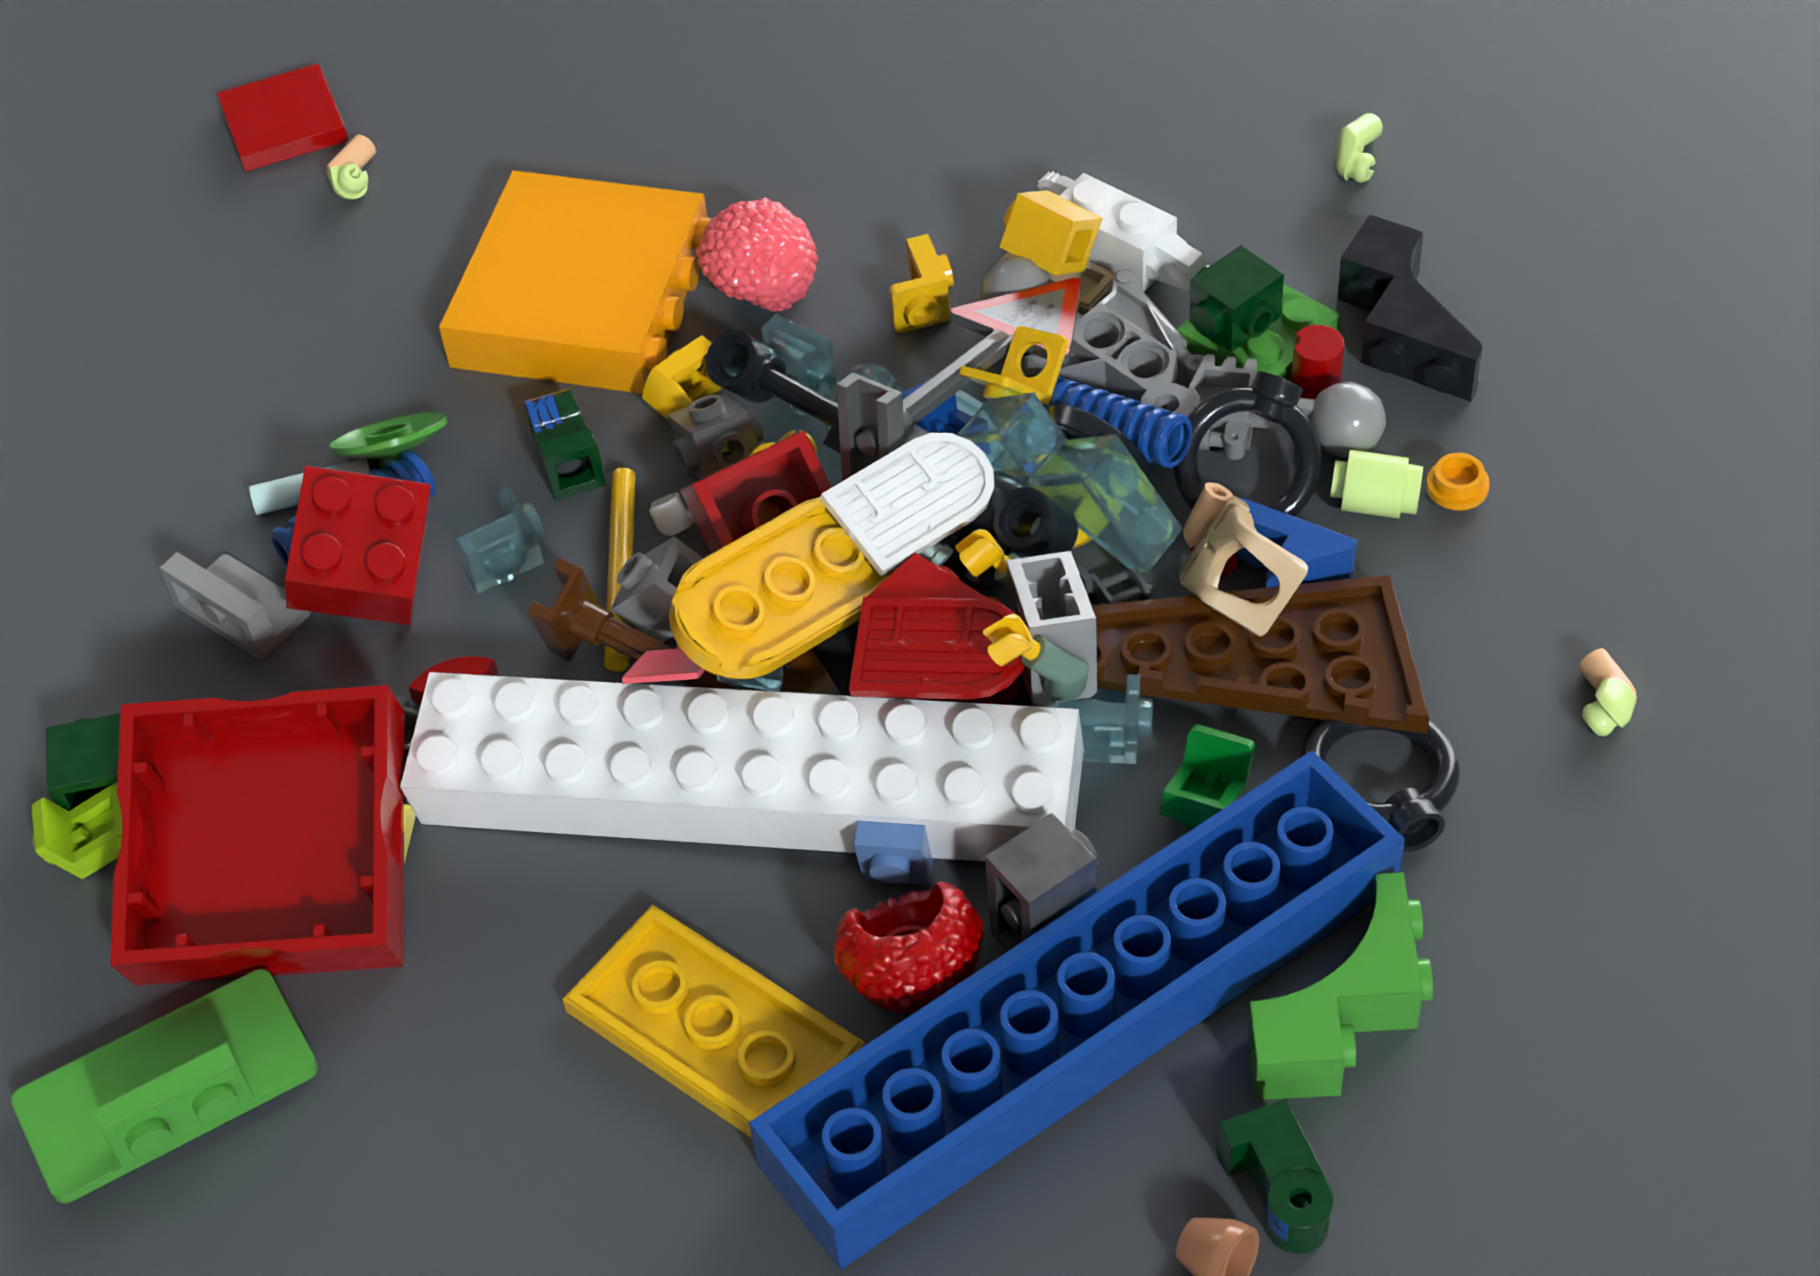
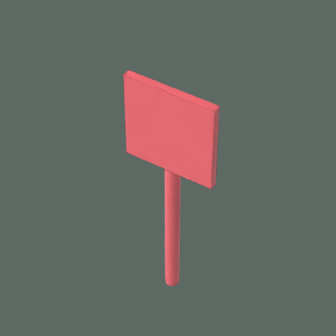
M677 644L676 649L646 651L622 677L623 684L698 679L705 669L689 659Z

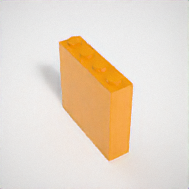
M513 170L439 325L449 367L643 394L649 373L656 365L667 358V342L671 332L680 329L684 313L683 302L687 292L694 291L698 284L700 266L698 265L699 258L696 255V248L700 245L704 229L712 219L707 216L704 194Z

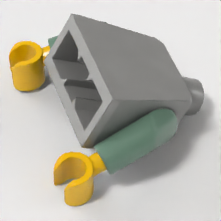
M982 529L974 531L960 541L955 547L960 553L959 557L962 563L974 577L979 576L993 565L996 568L995 579L1009 589L1011 611L1016 613L1005 616L982 630L983 634L992 642L987 647L990 657L996 664L1003 666L1022 655L1024 669L1021 674L1032 704L1039 707L1077 709V700L1091 698L1097 693L1096 617L1072 552L1066 551L1020 558L1014 553L1006 556L994 537L987 530Z

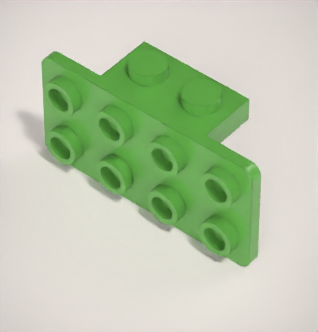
M258 969L20 1087L13 1093L11 1104L51 1194L59 1203H70L310 1080L317 1073L318 1064L272 975L267 970Z

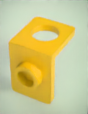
M1018 326L1014 331L1001 375L962 365L959 375L985 386L982 397L1011 407H1018L1020 398L1049 406L1069 341L1066 337L1058 334ZM1035 344H1042L1047 351L1046 365L1038 375L1026 377L1021 369L1022 356L1029 347Z

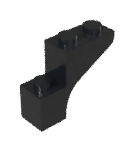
M1370 214L1341 256L1337 296L1338 300L1371 311L1364 325L1361 363L1471 402L1477 392L1478 372L1483 346L1458 319L1418 282L1417 276L1420 270L1424 232Z

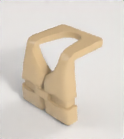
M1233 496L1226 500L1206 530L1207 536L1205 539L1199 540L1179 570L1178 576L1181 584L1193 592L1203 603L1253 634L1263 636L1268 632L1307 575L1308 566L1302 559L1258 533L1254 526L1252 514L1249 513L1250 508L1247 502ZM1245 547L1277 576L1278 589L1274 597L1269 601L1255 604L1218 589L1220 576L1227 559L1239 549Z

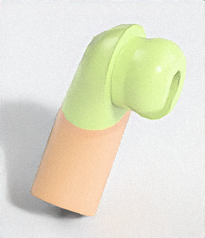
M363 135L354 136L326 167L327 176L333 191L343 199L356 200L367 191L368 175L365 170L362 172L361 169L376 154V148Z
M1603 648L1594 650L1586 655L1579 664L1580 671L1596 690L1595 697L1597 699L1583 708L1582 717L1598 736L1604 737L1608 736L1616 726L1619 725L1623 728L1630 721L1636 705L1637 695L1634 686L1609 653Z

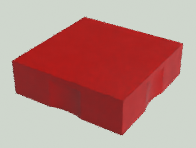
M388 685L296 691L271 699L257 701H234L214 697L121 704L117 796L122 815V840L117 864L114 869L110 966L134 986L237 979L258 969L267 970L272 976L404 967V793L400 785L404 773L405 712Z

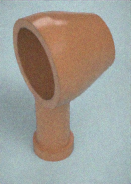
M1194 1217L1186 1224L1179 1237L1176 1257L1193 1276H1249L1258 1254L1259 1233L1255 1227L1233 1219Z

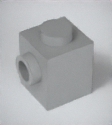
M675 536L645 555L641 552L634 554L619 572L617 583L621 585V588L611 610L642 633L662 643L673 637L669 619L672 598L682 575L692 565L702 560L703 557Z

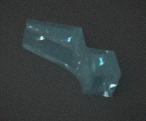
M1034 392L988 399L957 434L979 447L986 454L992 466L1067 506L1074 513L1078 522V528L1131 570L1137 572L1150 571L1183 530L1116 434L1068 440Z

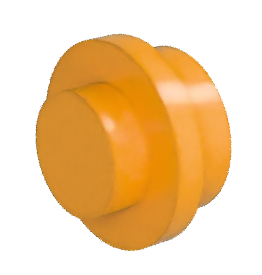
M1450 453L1441 457L1436 465L1431 468L1427 476L1426 488L1430 498L1438 505L1450 510L1461 511L1475 508L1486 499L1490 481L1483 464L1476 457L1466 453Z

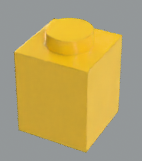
M1048 190L1017 193L1016 199L1011 203L1005 214V232L999 247L1016 256L1032 260L1039 268L1054 276L1082 272L1087 265L1103 218Z

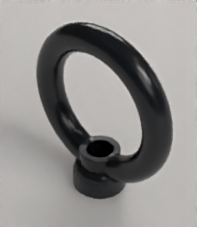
M1258 371L1251 387H1237L1219 392L1194 408L1188 415L1192 427L1189 450L1184 459L1177 466L1173 467L1177 487L1191 510L1204 488L1197 464L1198 450L1204 435L1221 418L1233 413L1249 411L1261 418L1281 424L1290 435L1296 451V470L1290 486L1281 497L1267 505V507L1294 517L1302 511L1311 499L1319 481L1321 449L1311 422L1297 406L1303 392L1301 387L1279 376Z
M1325 719L1318 722L1306 736L1301 747L1299 759L1313 750L1326 763L1327 753L1335 742L1348 734L1363 730L1391 731L1406 736L1419 744L1426 751L1433 765L1432 779L1428 786L1421 793L1413 788L1400 790L1390 796L1385 803L1366 802L1405 838L1403 851L1409 852L1422 849L1433 843L1441 835L1445 827V820L1440 811L1450 802L1457 789L1460 766L1458 755L1452 742L1437 725L1429 720L1428 734L1343 723L1334 719Z

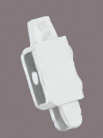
M1052 171L1051 173L1048 172L1038 181L1039 191L1048 190L1103 218L1088 259L1089 261L1115 273L1123 269L1133 271L1143 292L1155 280L1188 292L1190 291V279L1195 277L1202 269L1203 253L1188 245L1185 240L1177 235V217L1085 173L1076 180Z

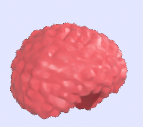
M764 197L760 200L739 201L738 203L730 204L727 209L717 213V216L710 220L708 226L704 229L700 245L696 248V255L699 258L698 265L702 268V274L708 277L709 282H712L714 287L718 288L720 292H725L730 298L734 296L738 300L750 301L753 305H759L761 308H766L771 312L790 309L793 303H797L806 296V292L814 280L813 275L816 272L815 264L818 261V255L816 254L817 249L806 227V223L801 218L793 215L780 202H771Z

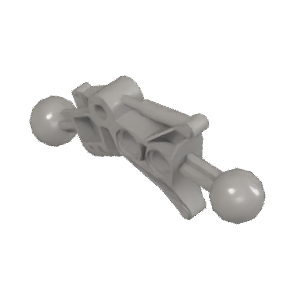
M1015 255L996 262L984 276L980 295L982 300L1050 284L1052 280L1049 273L1039 268L1031 259ZM1123 269L1115 273L1112 292L1084 316L1077 312L1070 361L1067 365L1061 366L1058 376L1063 377L1065 380L1079 382L1080 385H1089L1095 389L1108 391L1110 394L1122 395L1126 399L1138 400L1141 404H1151L1156 408L1167 409L1172 413H1180L1188 417L1194 408L1212 395L1232 388L1251 387L1257 374L1256 359L1249 358L1243 368H1236L1235 357L1228 356L1222 366H1215V358L1212 354H1207L1206 356L1192 355L1186 349L1187 341L1143 292L1136 274L1131 270ZM1034 354L1022 356L1021 369L1026 377L1038 375L1044 369L1047 359ZM1177 359L1185 367L1186 381L1190 384L1188 389L1178 384ZM1353 381L1333 384L1321 391L1316 399L1300 398L1297 404L1311 422L1317 434L1320 447L1326 453L1340 458H1349L1350 450L1368 452L1375 448L1387 424L1386 413L1381 399L1369 387ZM1237 412L1227 415L1213 424L1204 435L1199 450L1209 451L1210 446L1222 447L1228 459L1238 460L1244 456L1246 450H1250L1253 428L1286 430L1281 424L1261 418L1252 412Z

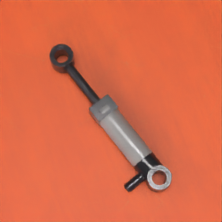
M730 330L716 337L708 349L705 362L708 377L716 385L756 404L767 402L774 396L830 426L831 429L822 444L840 453L837 402L787 376L786 363L783 356L776 349L746 332ZM915 424L912 434L904 439V444L931 432ZM992 466L994 489L987 508L969 525L978 530H987L994 537L1003 552L1009 547L1027 557L1071 551L1078 536V522L1074 513L1064 504ZM1041 516L1039 528L1031 535L1033 523ZM992 565L977 577H974L967 569L963 577L966 582L979 589H983L996 568Z

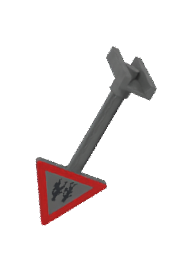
M1070 278L952 308L950 310L952 323L987 337L904 400L902 392L853 372L839 381L836 385L842 481L904 444V439L912 434L916 423L970 383L972 380L959 375L961 365L985 371L1008 353L1014 331L1018 326L1066 337L1069 344L1062 365H1067L1070 361L1081 294V279ZM1035 344L1026 350V352L1047 359V351L1042 344Z

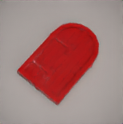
M863 597L849 686L851 697L970 700L990 697L1004 690L1023 672L1022 655L1003 666H999L987 651V647L992 642L983 634L982 630L1005 616L1016 613L1001 603L983 599Z

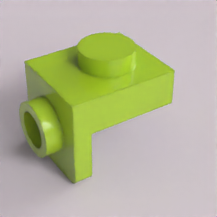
M118 781L70 811L45 797L34 802L31 805L33 821L32 839L36 853L46 862L55 864L80 879L86 878L117 859L122 840V815L117 796Z

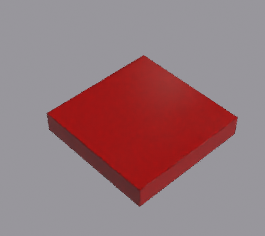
M319 63L217 93L245 172L349 141L345 126Z

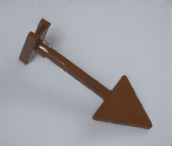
M560 556L553 567L563 586L551 609L533 601L527 611L548 650L569 661L573 659L583 640L594 646L602 643L636 661L649 650L674 649L614 619L613 612L600 606L582 567ZM812 648L792 660L775 692L842 695ZM707 670L698 679L676 680L688 687L758 691L736 679L719 676Z

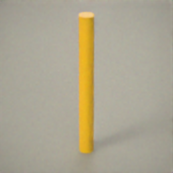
M618 468L612 472L606 609L613 612L614 619L631 627L629 622L611 610L621 588V585L617 583V577L624 564L633 556L636 475L629 468ZM605 645V668L613 672L626 670L629 667L630 657Z

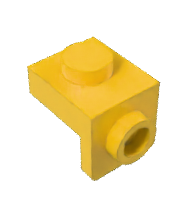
M928 234L906 239L909 281L893 284L889 288L892 324L896 333H904L951 321L948 291L949 288L954 286L951 266L946 254L937 256Z

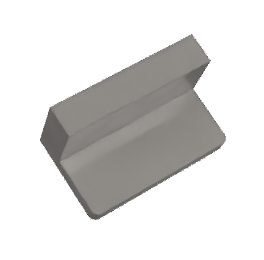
M176 552L159 567L175 607L260 661L311 615L309 611L286 608L285 589L228 554L221 555L208 568L204 569Z

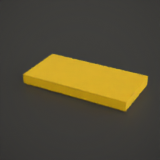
M653 904L562 999L565 1011L750 1138H752L749 1127L750 1121L865 1046L863 1040Z

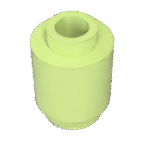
M1350 450L1348 462L1335 461L1330 497L1342 498L1341 511L1400 519L1401 513L1416 515L1423 466L1408 464V457Z

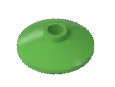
M424 412L396 417L346 433L333 440L329 446L331 453L334 455L357 459L377 458L380 469H384L383 465L386 461L392 459L398 462L401 452L405 450L412 451L413 448L437 434L448 421L446 414L443 412Z

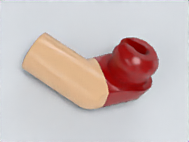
M1208 482L1205 484L1185 523L1183 535L1191 552L1200 539H1205L1207 536L1206 530L1229 497H1233L1227 488L1218 483ZM1236 553L1227 559L1220 578L1229 575L1236 568L1238 561Z

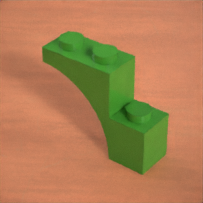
M1404 872L1376 874L1371 908V923L1359 946L1340 967L1321 981L1303 990L1272 999L1250 1001L1248 1044L1255 1100L1341 1096L1344 1068L1356 1066L1354 1032L1418 1028L1422 1001H1432L1433 978L1429 958L1418 959L1415 941H1422L1423 938L1422 909L1419 899H1408Z

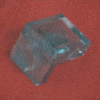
M1127 675L1125 703L1085 699L1082 701L1060 702L1058 708L1079 709L1084 745L1083 761L1137 764L1139 738L1151 739L1153 699H1141V675Z

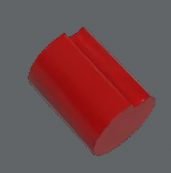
M1310 325L1296 333L1295 345L1293 346L1291 382L1303 389L1300 398L1316 399L1321 391L1333 384L1341 383L1344 338L1339 331L1330 326Z

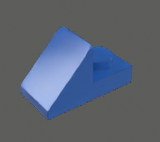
M1241 497V500L1247 502L1250 508L1249 513L1252 514L1256 531L1307 564L1308 572L1301 584L1354 578L1357 550L1356 539ZM1245 547L1235 552L1237 558L1247 564L1268 569ZM1268 569L1266 588L1278 586L1277 576Z

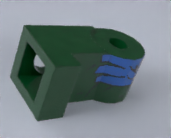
M567 388L524 401L527 419L537 447V455L555 501L605 486L606 480L598 444L591 428L588 429L572 390ZM576 459L588 465L582 474L573 478H563L557 475L556 468L562 463Z
M1287 1098L1219 1122L1217 1154L1228 1177L1245 1170L1248 1171L1266 1208L1264 1225L1267 1236L1273 1244L1285 1252L1295 1254L1312 1252L1320 1247L1328 1236L1334 1198L1331 1187L1323 1173L1324 1171Z

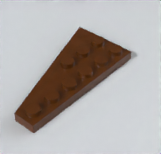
M1391 575L1300 584L1268 632L1263 636H1257L1203 603L1196 595L1092 606L1096 617L1097 689L1321 720L1334 719L1343 723L1428 734L1429 713ZM1278 586L1228 591L1226 593L1251 603L1261 604L1274 597Z

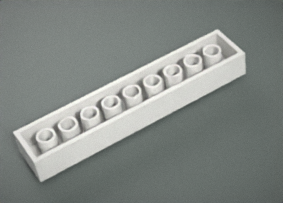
M429 672L400 788L416 812L419 822L424 825L856 853L853 844L857 820L925 825L932 858L986 862L985 856L1051 813L1071 832L1075 830L1084 745L1079 709Z

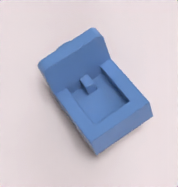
M857 820L853 845L863 880L930 885L934 858L931 855L925 825Z

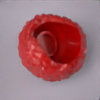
M939 881L933 886L931 891H921L918 893L912 890L908 895H901L898 902L894 897H890L887 906L881 901L876 905L875 910L869 909L862 913L853 908L844 912L835 931L836 939L833 945L834 962L844 979L850 982L851 986L857 989L871 1004L881 1005L883 1009L890 1010L898 1015H902L905 1012L912 1014L974 973V968H976L978 961L977 955L981 951V942L984 938L982 930L983 921L971 902L965 898L962 890L957 889L953 884Z

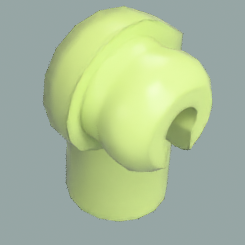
M1363 114L1344 126L1339 132L1335 169L1346 181L1351 178L1355 182L1364 183L1371 178L1374 172L1369 169L1370 166L1376 164L1374 157L1369 153H1363L1364 147L1377 139L1382 133L1383 126L1381 120L1374 114Z

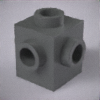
M722 392L699 398L689 406L667 415L676 439L672 441L673 452L681 469L686 474L693 473L700 480L748 457L758 447V443L764 439L761 425L755 413L749 407L743 408Z

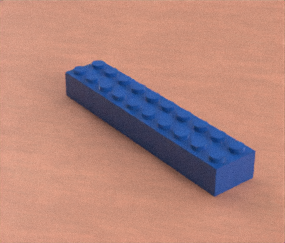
M1313 750L750 1121L749 1127L758 1166L838 1268L842 1270L1371 905L1376 874L1397 873L1401 871L1405 838Z

